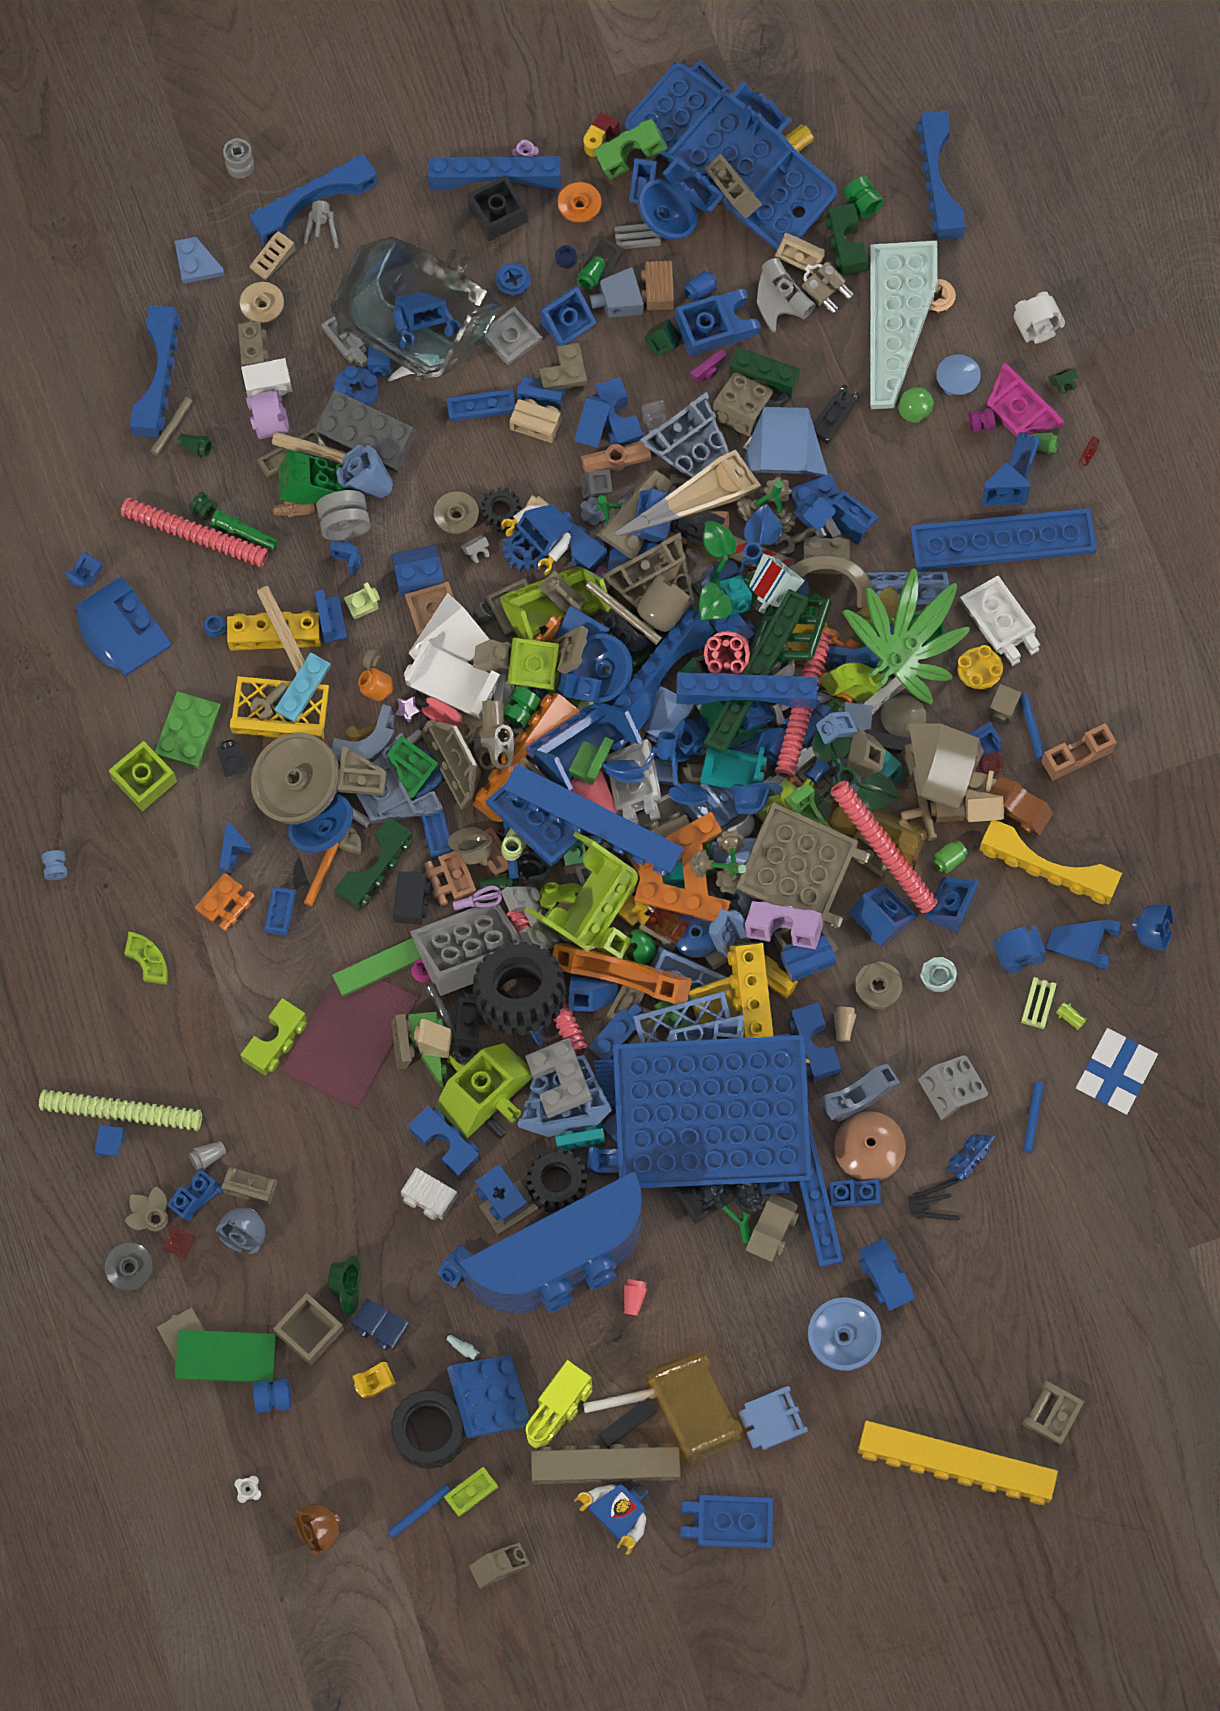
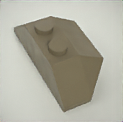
M433 720L427 721L421 734L435 761L438 762V767L460 809L463 810L473 798L482 773L470 751L468 742L464 740L457 726Z

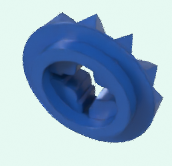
M508 263L497 271L495 281L497 288L501 290L502 294L506 293L512 297L516 294L521 295L522 292L528 290L531 277L529 271L523 265ZM509 274H511V276H513L514 279H517L516 286L515 284L513 285L512 282H509Z

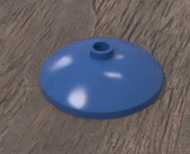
M652 180L639 192L638 208L645 224L657 235L670 240H680L686 238L695 229L697 224L695 205L678 192L668 180Z
M594 634L586 638L587 643L583 648L580 666L570 671L569 674L602 680L598 703H605L616 699L628 686L632 675V659L629 650L618 638L608 634ZM609 666V673H606V668Z
M335 794L329 806L314 819L301 824H289L288 835L292 844L298 850L306 853L324 851L337 844L346 835L352 823L353 810L350 803L345 797Z

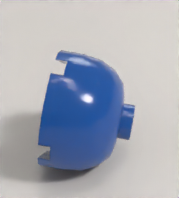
M1161 903L1151 904L1141 910L1139 917L1134 918L1133 930L1136 931L1137 938L1141 944L1158 951L1167 949L1173 932L1169 931L1170 923L1174 924L1172 906Z

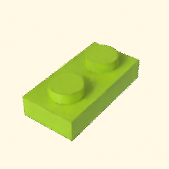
M482 1467L445 1495L444 1498L457 1516L461 1517L495 1491L498 1485L486 1469Z

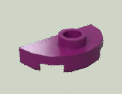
M722 349L692 370L690 377L697 383L703 382L706 379L711 380L717 374V369L724 362L727 353Z

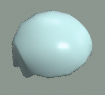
M934 957L923 964L920 973L921 980L926 988L934 992L949 990L955 983L957 976L954 964L944 957Z

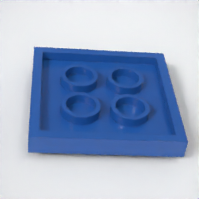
M511 1355L455 1364L447 1368L467 1439L526 1428L530 1416Z

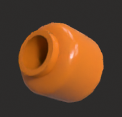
M371 668L364 671L359 677L358 685L360 692L364 696L374 701H382L392 694L393 681L389 674L377 668Z

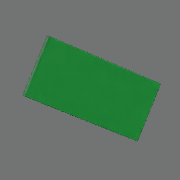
M178 1330L175 1379L245 1383L267 1380L270 1384H273L276 1334Z

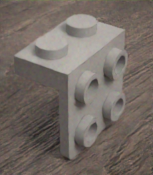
M964 1055L933 1066L918 1079L941 1120L951 1116L960 1107L981 1100L988 1095L968 1057Z

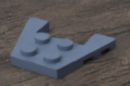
M402 733L388 747L386 746L373 762H370L387 773L384 796L355 793L371 824L385 822L388 817L398 820L443 812V807L434 791L411 801L391 765L387 753L399 737L403 736Z

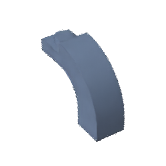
M382 704L376 728L366 739L350 742L334 738L331 749L337 758L339 769L342 747H347L359 757L362 756L369 762H373L385 747H388L395 740V732L392 729L395 715H393L391 706Z
M884 1064L875 1067L849 1087L827 1094L819 1101L823 1106L824 1112L831 1120L841 1121L855 1115L884 1097L897 1087L900 1081L890 1066Z

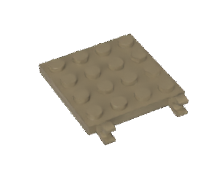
M773 802L745 863L746 872L740 875L735 889L772 905L791 906L801 910H814L822 914L823 923L825 922L837 929L840 927L843 918L828 911L849 862L852 858L864 865L868 862L871 854L857 849V840Z

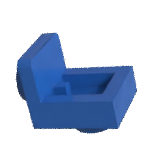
M343 540L331 542V557L348 561L349 574L354 575L356 568L359 569L362 562L359 548Z
M82 552L72 571H66L65 576L77 588L91 587L104 564L89 553Z
M590 1146L586 1157L587 1169L597 1175H619L618 1149H599L595 1146Z
M460 1245L443 1260L437 1274L443 1281L456 1288L463 1278L460 1262L473 1256V1254Z

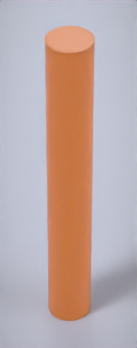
M339 843L327 849L304 901L306 905L313 906L339 847Z

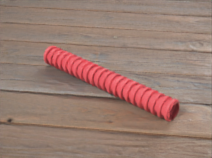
M127 498L121 507L122 517L128 516L130 520L134 518L136 522L140 521L141 524L147 523V526H153L155 529L160 528V531L163 532L166 530L168 534L179 535L180 538H186L187 541L199 542V545H205L206 548L212 547L214 551L218 549L219 553L231 554L233 558L237 556L238 560L244 559L246 563L250 561L252 565L257 564V567H262L267 560V548L261 549L259 545L255 547L253 543L248 544V541L242 542V539H235L234 536L229 537V534L226 533L222 535L221 531L210 530L209 527H203L202 524L197 525L194 521L190 523V520H184L183 517L177 518L175 514L171 516L169 512L164 513V510L161 509L158 511V508H152L150 505L145 506V503L142 502L139 504L137 500L132 501V498Z
M825 629L822 631L814 658L806 660L804 669H802L803 675L800 676L817 677V691L819 689L818 685H820L818 678L822 676L821 672L824 671L823 666L826 663L827 652H829L828 646L831 645L830 640L833 637V634ZM813 708L791 709L792 714L789 717L791 721L787 724V734L784 735L785 741L782 742L783 747L778 757L780 761H777L778 767L775 768V773L780 777H795L794 771L797 770L796 765L799 763L798 758L801 755L799 751L803 748V738L806 737L805 731L808 730L807 725L810 722L808 718L811 717Z
M848 781L837 783L831 789L830 794L835 796L834 799L836 802H839L840 807H844L843 811L848 813L847 816L849 819H852V823L856 824V828L861 830L860 833L862 835H865V840L869 841V845L873 847L874 852H878V857L882 858L881 861L883 863H886L890 873L895 874L894 878L899 880L898 883L900 885H903V890L907 891V895L915 902L921 913L931 911L938 902L933 897V893L929 892L930 889L921 881L917 872L912 870L913 867L908 864L907 859H904V855L900 853V850L895 848V843L891 842L892 839L890 837H887V833L883 831L882 826L878 825L879 822L874 820L875 817L873 814H870V810L865 809L866 805L861 803L862 800L860 797H857V793L853 792L851 786H848Z
M509 911L506 914L519 936V932L525 928H531L524 912ZM565 998L564 1007L560 1009L559 1016L553 1019V1022L557 1023L556 1028L560 1029L559 1035L563 1036L562 1040L567 1038L571 1040L577 1055L585 1051L588 1045L584 1043L585 1038L581 1036L582 1032L578 1030L579 1025L575 1023L576 1019L572 1017L573 1012L569 1010V1004H566L567 999Z

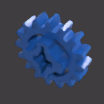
M516 526V533L508 536L509 539L504 538L503 540L505 546L502 547L503 554H506L504 556L505 562L510 561V568L518 566L519 573L523 568L526 569L527 574H530L531 568H534L537 572L539 571V561L544 558L547 559L549 555L544 556Z

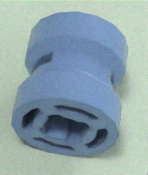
M55 850L42 854V862L45 864V879L60 880L68 876L67 868L64 866L66 860L65 852Z

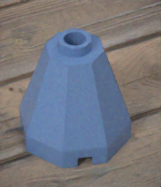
M357 445L344 455L342 462L345 464L342 468L338 467L336 471L338 483L341 486L375 498H383L389 495L393 486L392 479L373 447L370 445H366V447Z
M660 686L655 694L651 715L643 726V732L647 734L645 738L657 744L659 733L663 731L672 732L682 719H688L692 716L696 708L695 705L676 704L677 694Z

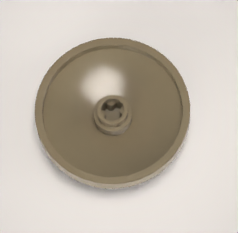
M307 733L283 735L266 746L254 764L251 775L253 798L260 810L275 821L284 824H301L310 821L320 815L333 800L338 786L339 764L332 749L319 738Z

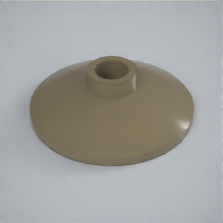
M464 492L447 493L436 502L434 507L436 524L443 531L451 534H461L469 531L474 527L479 517L476 501ZM454 514L461 515L460 518H453Z

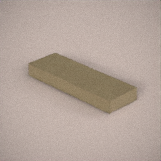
M315 428L297 437L326 446L319 433L315 431ZM278 447L257 459L258 465L268 480L278 475V468L287 450L290 449Z

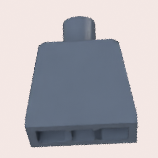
M628 268L600 281V293L589 296L592 309L605 306L608 317L643 314V301L633 268Z

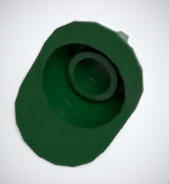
M350 1256L345 1262H333L328 1275L329 1290L334 1296L340 1298L341 1306L348 1315L356 1311L359 1301L361 1267L356 1256Z

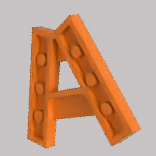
M712 812L665 837V839L683 847L685 850L682 856L685 889L663 884L662 875L652 870L653 866L648 863L642 866L631 860L640 876L634 898L635 902L710 922L716 920L721 909L730 910L731 901L708 895L706 873L704 877L697 878L696 873L691 870L690 866L692 856L697 854L698 850H703L704 844L723 833Z

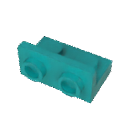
M601 1122L597 1126L587 1127L583 1131H565L560 1133V1135H555L557 1151L559 1148L564 1149V1151L605 1144Z

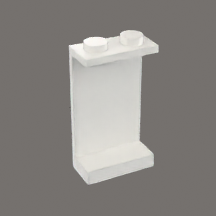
M425 639L423 645L419 644L415 651L414 657L416 659L413 665L409 664L405 670L404 677H406L405 682L407 686L481 720L483 717L482 701H491L501 682L500 674L492 670L488 673L473 668V665L431 646L430 641Z

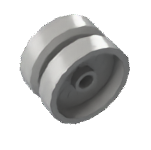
M343 490L333 492L319 499L316 504L318 516L321 519L322 536L328 540L344 541L365 534L371 528L369 516L366 512L365 496L359 491Z

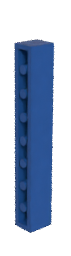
M518 764L515 765L503 788L508 793L507 797L517 803L523 800L529 803V809L540 813L541 810L550 814L548 816L549 819L559 824L564 821L570 824L569 829L579 834H582L583 831L590 834V839L602 845L603 842L612 845L611 850L620 855H623L624 852L632 855L631 860L642 866L648 863L653 866L652 870L664 877L666 873L671 876L673 875L685 852L683 847Z

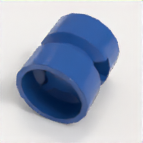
M288 1378L277 1379L272 1385L267 1380L253 1382L254 1403L257 1414L271 1412L272 1407L280 1411L291 1410Z

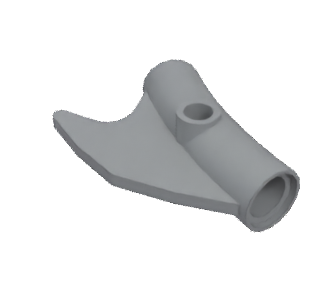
M773 258L762 265L757 305L772 333L776 332V319L781 314H791L800 317L802 320L806 319L816 305L794 283L778 258Z

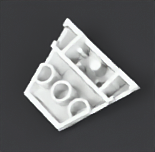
M447 593L409 654L415 661V651L418 645H423L426 639L430 641L431 646L473 665L475 646L490 639L464 607Z

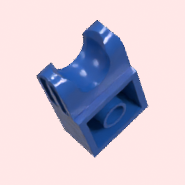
M739 289L720 296H711L676 308L674 320L689 357L758 335L762 329L759 321L756 319L742 320L734 314L736 309L745 305L748 299L746 290Z

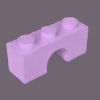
M752 901L745 927L748 938L765 941L771 940L775 930L788 928L792 930L793 946L816 949L823 928L822 914L814 910H801L791 906H778L768 902Z

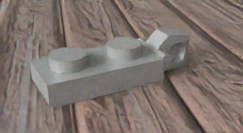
M340 313L321 324L324 332L346 360L350 363L355 361L362 368L368 367V358L364 355L367 353L364 343Z

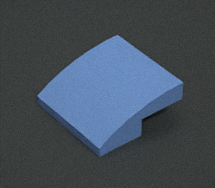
M704 783L699 788L707 795V802L694 805L681 804L693 821L712 812L721 829L743 815L736 813L734 794L729 789Z

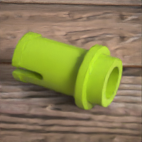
M1064 1002L1056 1012L1059 1015L1058 1018L1061 1019L1062 1017L1074 1026L1076 1030H1079L1087 1018L1073 1009L1071 1003L1067 1004Z

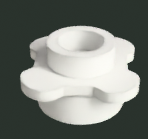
M256 1476L235 1481V1487L238 1491L237 1500L239 1502L245 1503L249 1499L258 1500L261 1497V1492L258 1490L257 1485L259 1480Z

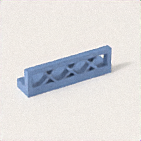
M947 571L917 572L918 598L916 604H929L949 586ZM909 572L866 573L870 580L871 589L878 595L883 605H898Z

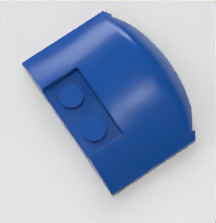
M122 576L76 605L77 623L85 643L103 664L110 669L112 667L122 671V675H129L172 646L162 629L154 621Z

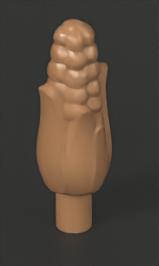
M284 500L283 504L273 507V513L276 516L288 515L289 518L311 515L316 512L317 503L299 505Z

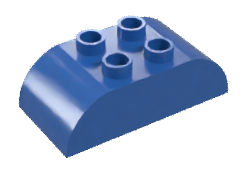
M635 1172L618 1179L460 1262L464 1283L479 1301L498 1311L525 1313L544 1305L548 1313H553L574 1300L571 1295L573 1289L587 1283L591 1291L612 1282L617 1277L613 1270L629 1257L640 1235L641 1190Z

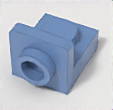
M849 712L830 713L816 724L824 744H829L838 737H852L858 732Z

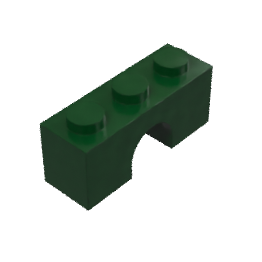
M855 204L829 207L828 216L825 217V226L827 230L831 231L832 236H829L831 249H835L836 252L834 256L836 269L840 268L842 276L867 272L869 261L864 242L851 243L845 238L849 234L858 233L859 220Z
M737 347L729 365V378L733 373H739L751 380H761L771 387L773 393L780 395L783 392L792 399L799 382L800 368Z

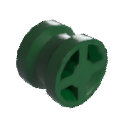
M200 492L191 501L189 509L192 512H197L202 520H207L216 511L218 503L215 500H210L205 492Z

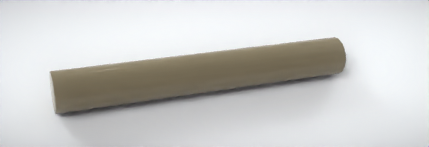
M185 397L150 450L152 454L159 455L193 403L190 398Z

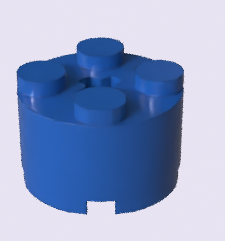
M1031 926L1032 930L1026 931L1025 927L1017 928L1000 935L1001 940L999 942L996 939L993 940L1002 970H1008L1009 974H1015L1022 971L1024 966L1030 964L1031 966H1038L1045 962L1046 951L1037 926Z

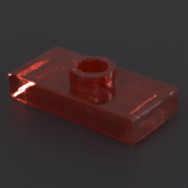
M655 908L645 923L647 927L676 944L690 925L671 912L660 908Z

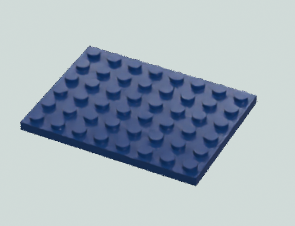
M805 1035L613 1045L619 1179L635 1172L640 1188L812 1180Z

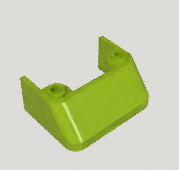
M573 567L557 573L585 600L582 604L584 607L582 613L592 616L598 613L599 609L607 613L611 608L586 588L588 582L592 580L607 592L603 578L583 567ZM545 579L507 593L500 598L502 607L518 638L534 640L540 632L539 627L546 625L554 615L556 617L562 615V618L566 615L539 588Z
M575 832L573 836L589 847L584 854L583 863L592 872L576 896L575 902L570 905L567 911L558 906L552 907L545 916L528 907L524 911L579 947L591 950L598 945L636 886L638 874L633 868L598 843Z

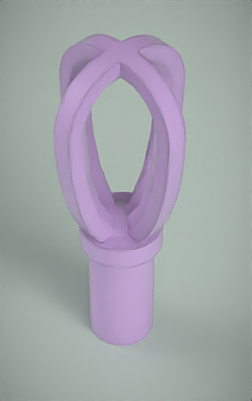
M488 886L468 898L453 901V907L455 910L475 906H497L502 901V893L499 887ZM490 890H496V891H497V892H494V893H490V894H486V895L479 896V895H481L482 893L487 892V891H490ZM498 898L496 902L479 903L482 901Z

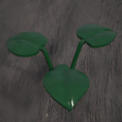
M817 729L812 741L815 757L821 762H828L832 759L833 763L839 768L834 777L835 784L822 796H820L817 790L814 793V802L825 821L831 813V805L824 799L830 794L831 789L841 781H848V786L854 783L857 787H860L857 791V797H860L861 803H864L866 809L869 810L881 809L899 799V793L895 785L883 773L877 772L865 779L861 777V783H859L858 779H856L855 771L849 767H844L843 764L837 761V758H844L849 753L851 748L850 737H838L831 743L824 744Z

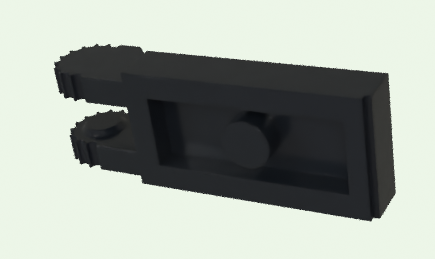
M845 384L836 395H833L813 423L817 438L827 444L848 417L860 397V393L855 392L848 402L843 401L842 399L847 394L849 388Z

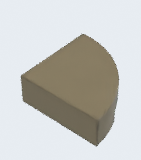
M350 827L346 835L340 840L339 849L361 855V839L356 831Z

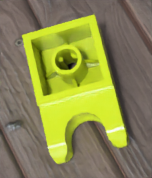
M568 1360L538 1399L539 1408L526 1425L528 1442L534 1448L546 1447L566 1420L571 1422L578 1412L577 1405L580 1401L585 1402L593 1391L591 1377Z

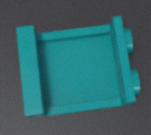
M760 747L758 755L730 749L723 755L707 748L700 783L727 789L732 786L762 783L764 772H760V770L765 771L767 757L763 756L765 748Z

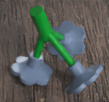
M625 493L623 499H620L618 504H609L604 495L599 496L598 499L590 497L587 501L580 504L582 511L580 517L583 521H588L592 526L606 519V526L610 520V508L621 509L623 503L630 499L633 494ZM598 536V539H599L600 541H602V542L605 541V540H603L602 538H600V537Z

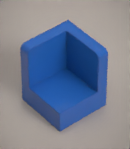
M99 1125L94 1152L97 1158H103V1155L119 1156L121 1143H125L126 1138L124 1129Z

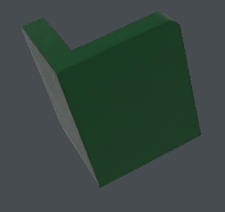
M667 319L653 326L644 339L657 357L673 349L679 341L680 335L671 320Z

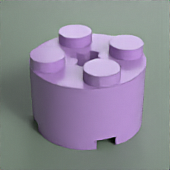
M278 389L246 398L248 408L253 413V416L250 417L253 429L256 430L259 440L273 437L275 432L282 434L289 432L286 409L283 408L280 402L283 400Z

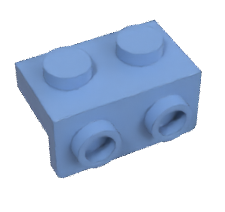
M721 909L716 920H713L710 924L709 934L721 956L727 957L730 945H734L737 938L745 941L751 940V938L747 937L743 916L735 910L726 911Z

